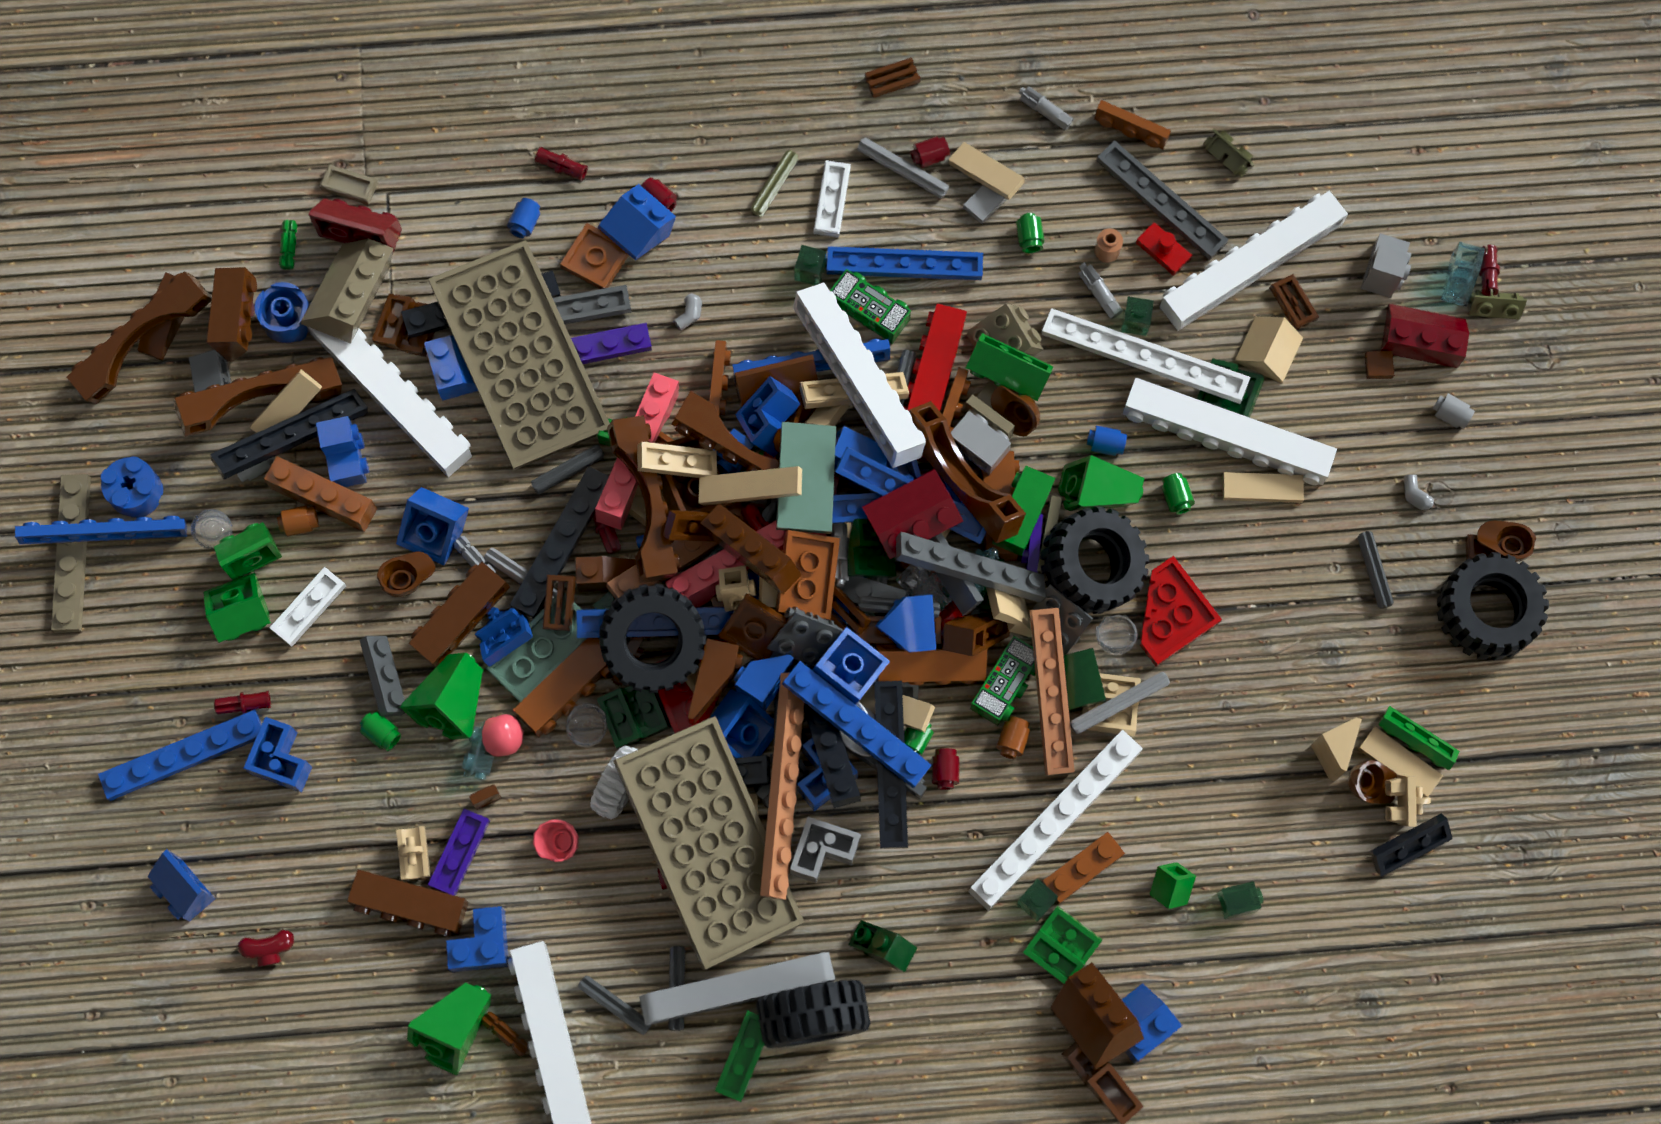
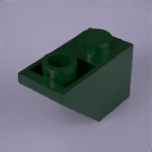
M863 920L858 924L848 943L849 946L904 973L917 950L915 945L898 933Z

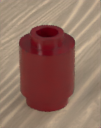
M935 136L913 144V150L910 151L914 165L925 168L945 161V157L950 156V150L944 137L938 138Z
M650 177L642 183L641 186L671 212L674 210L677 204V196L659 179Z
M940 748L936 749L935 755L932 756V784L937 785L939 790H952L954 785L959 784L960 757L957 756V750Z

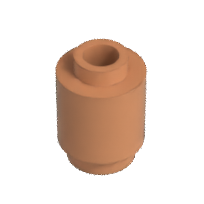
M1115 229L1101 231L1094 248L1096 257L1105 263L1115 261L1123 245L1122 235Z

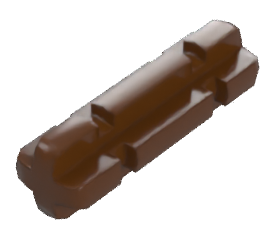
M489 1011L482 1018L481 1024L488 1030H493L492 1033L509 1048L512 1047V1051L518 1056L522 1057L529 1050L528 1043L523 1038H518L519 1035L503 1021H499V1018L493 1012Z

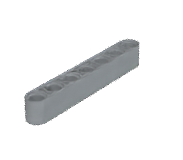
M824 952L647 993L639 996L645 1025H651L758 1000L764 995L787 989L833 982L836 979L829 952Z

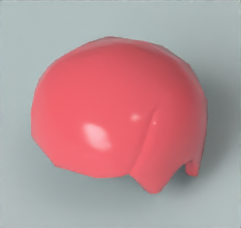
M502 714L487 719L482 730V742L486 751L495 757L516 753L523 744L524 732L520 721L510 714Z
M549 820L540 824L534 832L533 846L541 858L553 862H563L575 854L578 849L579 836L570 823L563 820Z

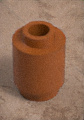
M305 505L282 510L281 516L277 517L279 530L281 533L285 532L287 537L311 532L313 528L319 527L318 516L314 506L308 507Z
M1010 716L1008 722H1004L996 746L1000 750V755L1008 759H1016V756L1020 757L1023 755L1030 734L1028 729L1030 723L1028 721Z

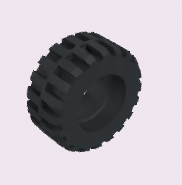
M1104 507L1082 509L1054 525L1050 530V534L1045 537L1043 545L1047 548L1041 550L1040 559L1044 560L1041 571L1042 574L1047 575L1048 581H1045L1047 587L1051 584L1087 614L1090 612L1101 614L1131 601L1135 597V593L1141 591L1144 586L1142 580L1147 578L1149 571L1145 568V565L1149 563V555L1145 554L1144 551L1147 545L1145 540L1141 541L1138 535L1141 533L1137 526L1132 527L1130 525L1131 520L1125 515L1119 517L1118 511L1113 509L1105 511ZM1083 538H1089L1098 542L1106 550L1111 563V573L1106 584L1093 581L1083 571L1078 558V549Z
M1491 552L1487 557L1482 553L1476 555L1473 559L1464 561L1443 583L1440 589L1441 594L1437 598V606L1441 607L1437 612L1438 621H1444L1445 625L1441 627L1445 635L1450 634L1453 638L1450 642L1455 647L1461 645L1464 648L1463 653L1469 656L1472 653H1476L1477 659L1486 660L1490 656L1493 661L1502 660L1505 656L1509 658L1516 655L1533 642L1542 632V626L1546 624L1548 615L1544 612L1549 609V600L1543 598L1547 591L1545 585H1539L1537 582L1540 579L1539 575L1536 572L1531 573L1528 571L1529 565L1524 561L1519 564L1515 562L1516 558L1508 554L1501 558V554L1497 552ZM1486 585L1495 587L1505 593L1514 609V621L1511 626L1495 628L1483 623L1475 615L1471 607V591L1476 586Z
M647 584L639 585V588L633 590L630 588L624 591L621 597H616L611 602L612 605L603 615V621L599 630V642L603 660L607 664L608 670L619 679V682L625 686L627 684L632 686L633 690L636 691L649 690V693H658V690L661 689L666 691L674 689L673 686L678 683L682 685L688 680L687 677L691 673H695L698 669V663L700 659H703L705 653L706 635L704 624L697 609L686 596L681 595L679 591L673 588L669 589L663 585L647 586ZM646 613L665 615L675 624L678 631V644L675 651L669 658L658 663L639 661L630 653L626 644V634L630 624L637 617Z
M859 980L833 981L787 989L762 996L756 1005L762 1042L767 1048L790 1047L851 1036L867 1031L871 1024L865 988Z

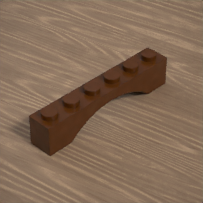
M185 271L175 275L170 280V284L163 291L156 292L144 308L133 312L130 320L124 326L114 329L110 335L111 337L105 343L95 346L87 359L75 364L71 369L72 372L66 378L86 401L97 404L116 387L118 373L123 360L131 347L145 333L166 321L196 316L211 302V295L193 275Z
M318 357L302 365L291 364L283 370L275 372L264 371L256 377L248 379L242 377L233 380L229 384H215L195 393L188 391L180 394L179 397L175 398V410L184 436L187 437L212 430L227 412L243 402L257 397L278 395L300 369L322 385L321 390L311 401L318 402L341 395L342 383L332 357L325 359Z
M692 391L689 392L671 424L675 426V430L685 437H694L699 440L698 443L703 448L709 451H713V449L723 454L724 460L734 465L737 463L746 468V472L779 468V460L764 457L741 444L727 430L714 404Z
M930 401L910 409L909 412L914 425L925 437L926 443L922 455L996 544L1018 535L1026 513L1010 494L991 488L972 471L956 446L947 419Z
M644 415L614 419L607 427L612 453L631 471L641 489L645 502V533L641 546L635 556L640 584L671 579L678 573L677 570L680 568L678 555L673 552L672 543L674 540H668L663 536L667 521L666 517H668V507L661 497L660 491L663 489L662 479L656 473L638 471L637 445L640 442L650 443V425L645 423Z

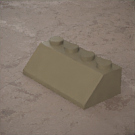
M369 238L342 244L308 307L301 324L351 344L391 266L393 248Z

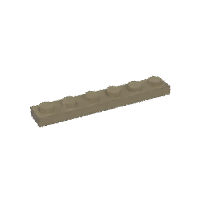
M88 474L61 475L58 521L77 524L79 521L89 518L91 477ZM87 541L57 543L51 630L54 633L82 632Z

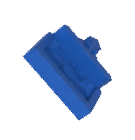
M933 595L905 596L901 600L896 599L894 606L883 620H879L875 627L879 631L884 632L896 643L899 649H904L906 652L936 650Z
M493 607L487 614L489 621L486 626L475 634L481 641L479 645L482 660L489 667L533 638L527 618L524 615H520L514 608H510L508 611H500L498 608Z

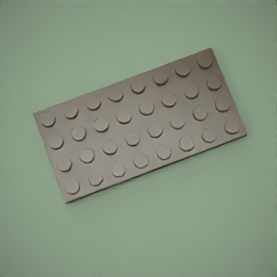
M526 240L428 279L513 471L596 437L599 430L608 431L607 427L610 423Z
M716 716L613 760L702 970H706L804 923L789 886L786 900L760 896L766 832Z

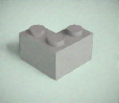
M1380 233L1374 243L1361 289L1391 298L1395 290L1400 291L1403 281H1406L1411 269V265H1408L1411 253L1407 252L1410 242Z
M970 411L951 431L956 446L967 464L969 465L973 462L988 475L992 473L1010 450L1011 442H1009V438L1005 433L1000 430L995 431L988 426V422L984 417L979 414L974 415Z
M807 817L790 868V875L817 883L825 857L852 866L861 834Z

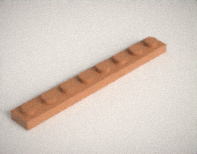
M781 673L760 891V896L786 900L789 885L788 873L791 859L792 833L794 830L793 819L796 804L797 777L799 774L801 731L804 720V702L782 685L790 673Z

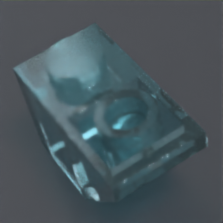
M1463 242L1458 243L1451 254L1441 297L1442 301L1465 307L1468 305L1480 272L1485 248Z

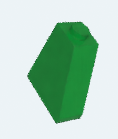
M1090 455L1064 465L1058 491L1061 496L1065 497L1063 505L1068 511H1078L1088 507L1090 509L1094 507H1104L1105 509L1127 507L1139 503L1144 492V478Z
M466 652L448 654L408 696L400 708L420 726L428 729L430 725L436 729L444 730L442 735L452 740L468 739L473 733L483 669L476 663L475 658Z
M464 983L412 1020L408 1025L407 1040L414 1047H417L419 1044L426 1052L424 1058L430 1064L457 1076L481 1027V1020L488 1012L491 994L481 986H472Z

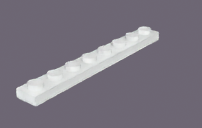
M1052 308L1042 330V335L1239 404L1250 380L1249 376Z

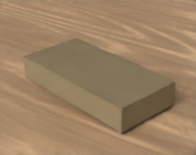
M329 164L320 184V189L369 205L377 188L378 181L375 178Z

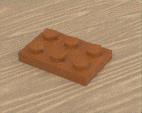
M792 530L785 531L782 552L792 559L802 575L783 595L777 591L775 611L785 614L788 607L792 608L795 606L799 610L805 611V614L811 612L813 616L816 614L820 618L830 620L840 538Z

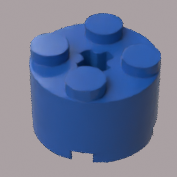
M279 282L270 285L269 289L265 292L262 291L258 295L255 302V314L266 335L281 343L304 340L309 330L307 326L301 324V321L310 306L305 294L296 285L291 283Z
M132 456L119 459L101 473L102 493L118 513L132 518H139L149 515L158 507L161 495L163 496V484L154 470L140 458Z

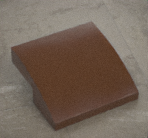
M389 293L372 341L398 351L426 357L427 351L424 342L431 341L435 332L409 339L401 311L427 304L415 302L412 297Z

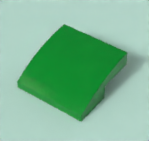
M1057 906L1023 953L1065 984L1069 976L1083 968L1103 939Z

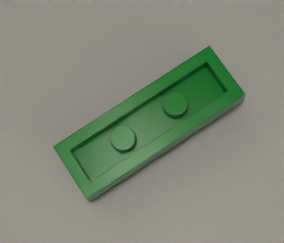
M1391 706L1386 709L1378 725L1387 734L1401 739L1410 749L1421 752L1430 758L1435 765L1444 767L1448 771L1452 768L1460 752L1459 750Z
M747 1010L715 1088V1092L738 1102H742L764 1047L758 1014Z

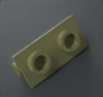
M1213 129L1212 131L1216 136L1214 138L1209 136L1203 143L1206 146L1205 149L1218 160L1227 154L1228 158L1223 164L1234 175L1242 177L1248 171L1245 167L1248 163L1252 167L1254 166V163L1250 160L1253 155L1242 146L1238 150L1232 144L1234 139L1224 130L1219 133Z
M1475 290V292H1470L1469 302H1472L1468 315L1521 319L1527 299L1519 296L1518 293H1498V296L1494 297L1493 292H1491V296H1483L1480 290Z

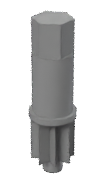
M1030 86L1027 89L1022 87L1019 90L1020 100L1034 109L1035 112L1038 111L1064 130H1067L1072 124L1074 118L1048 101L1045 96H1042Z
M1086 263L1079 266L1081 271L1078 274L1110 319L1120 315L1123 310L1105 285L1103 278L1099 276L1091 264L1089 266Z
M833 523L831 537L840 538L835 582L836 586L843 587L844 582L849 581L847 524Z

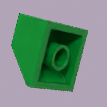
M263 522L251 524L244 529V532L236 536H227L220 540L218 545L214 546L220 566L232 580L239 579L282 557L269 529Z
M255 573L203 592L206 617L218 643L225 640L232 641L241 634L261 630L271 623L269 610Z

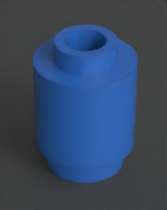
M522 198L520 202L516 203L507 223V227L512 235L518 238L531 236L540 216V205L529 198Z
M1096 425L1095 430H1089L1086 445L1091 446L1090 451L1112 456H1116V454L1123 455L1127 434L1121 433V430Z

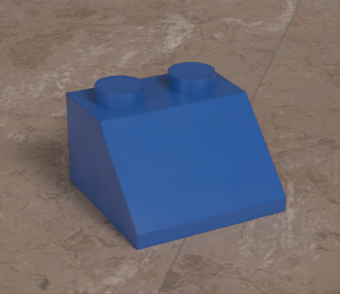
M638 184L618 199L600 222L598 229L634 260H637L670 236L676 216Z
M453 335L424 342L437 390L442 401L477 391Z
M421 487L407 500L396 544L412 552H424L433 561L445 565L454 549V541L463 532L469 508Z
M846 627L812 671L856 705L890 661Z
M784 655L752 661L747 668L742 666L734 678L736 681L735 690L749 696L766 711L779 692L781 673H791L792 668H794V657Z
M732 689L729 690L710 717L716 716L733 758L761 756L774 738V719L749 696Z
M167 849L161 854L147 876L153 883L150 886L151 890L160 899L165 897L169 901L170 905L167 908L178 920L182 917L190 922L215 900V897L185 862Z
M1143 983L1122 999L1139 1021L1144 1037L1142 1041L1125 1051L1133 1064L1141 1060L1182 1027L1167 1005Z

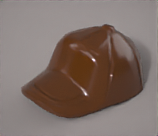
M998 386L993 391L991 406L994 411L1015 426L1014 435L1025 437L1038 427L1040 411L1036 402L1027 395L1017 396L1004 386Z
M1494 520L1485 522L1480 526L1477 532V541L1484 547L1500 553L1501 558L1508 554L1516 558L1515 562H1520L1533 554L1536 536L1529 527L1523 524Z
M424 552L408 553L384 562L378 570L377 579L380 587L386 594L393 597L408 596L415 592L419 585L434 573L435 564L432 558Z
M1369 760L1361 762L1351 769L1348 777V786L1357 798L1365 802L1389 804L1393 802L1395 796L1386 795L1385 781L1397 778V773L1378 761Z

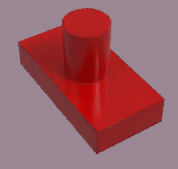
M1155 222L1136 240V244L1173 276L1192 258V254L1175 241V236L1172 233L1165 232Z

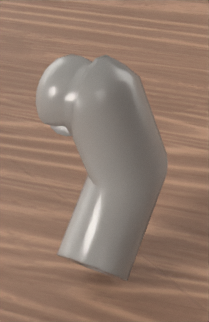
M693 293L688 294L684 298V302H686L685 313L673 320L680 331L700 318L702 301L699 296Z
M1417 475L1404 476L1406 501L1421 510L1432 508L1434 499L1418 488Z

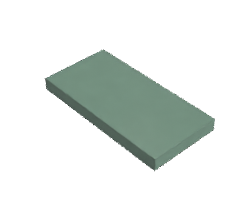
M791 422L781 423L779 468L795 466L802 468V493L800 496L777 499L776 530L831 534L836 426Z
M565 592L563 595L561 625H564L567 599ZM557 595L552 599L550 624H555ZM575 602L573 605L571 631L544 630L543 609L529 623L533 638L492 666L486 667L519 702L530 694L587 639L577 638L576 610L582 609Z

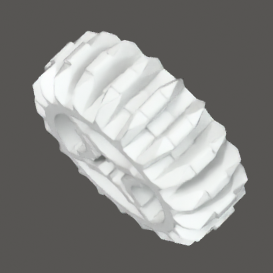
M627 745L619 748L609 764L606 765L593 791L594 794L590 802L592 810L596 811L598 815L611 820L617 817L623 808L626 807L629 797L613 760L632 753L637 749Z

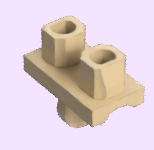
M1397 775L1395 779L1386 780V795L1397 796L1398 806H1386V821L1395 822L1398 825L1417 827L1416 814H1423V804H1430L1431 797H1423V787L1416 786V776Z
M425 826L396 830L401 880L430 877Z

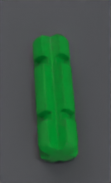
M284 220L282 222L283 233L281 234L279 266L284 270H292L295 262L293 257L295 256L296 249L295 234L297 233V223L294 220Z

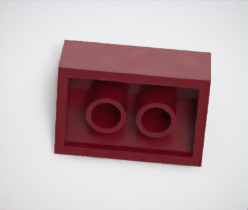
M324 198L309 212V217L319 237L344 244L369 238L392 247L394 252L402 231L398 218L393 214L372 212L368 207L361 205L357 207L350 206L340 199H333L332 201Z
M1388 304L1381 351H1392L1394 356L1458 368L1466 358L1469 339L1467 321L1464 318Z
M935 469L862 506L889 559L896 557V537L900 532L928 540L963 522L956 505Z

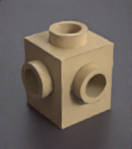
M746 565L719 570L720 585H716V594L718 601H723L726 612L735 610L746 593L756 596L754 579L749 580Z

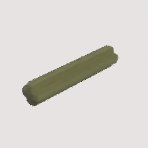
M787 150L751 206V212L754 215L762 217L798 161V155L795 152Z

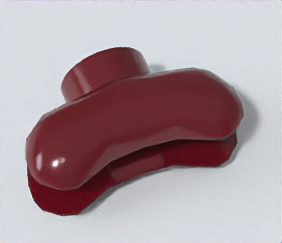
M281 930L274 936L263 939L245 937L238 943V950L246 959L257 958L258 967L280 963V953L289 951L292 948L294 935L288 930Z

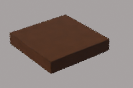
M746 593L721 629L718 637L730 644L739 645L741 651L756 660L768 659L774 651L767 649V646L785 625L788 618H785V616Z

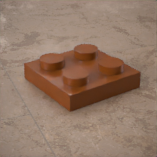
M586 223L560 263L561 269L599 289H605L610 286L629 255L600 229Z

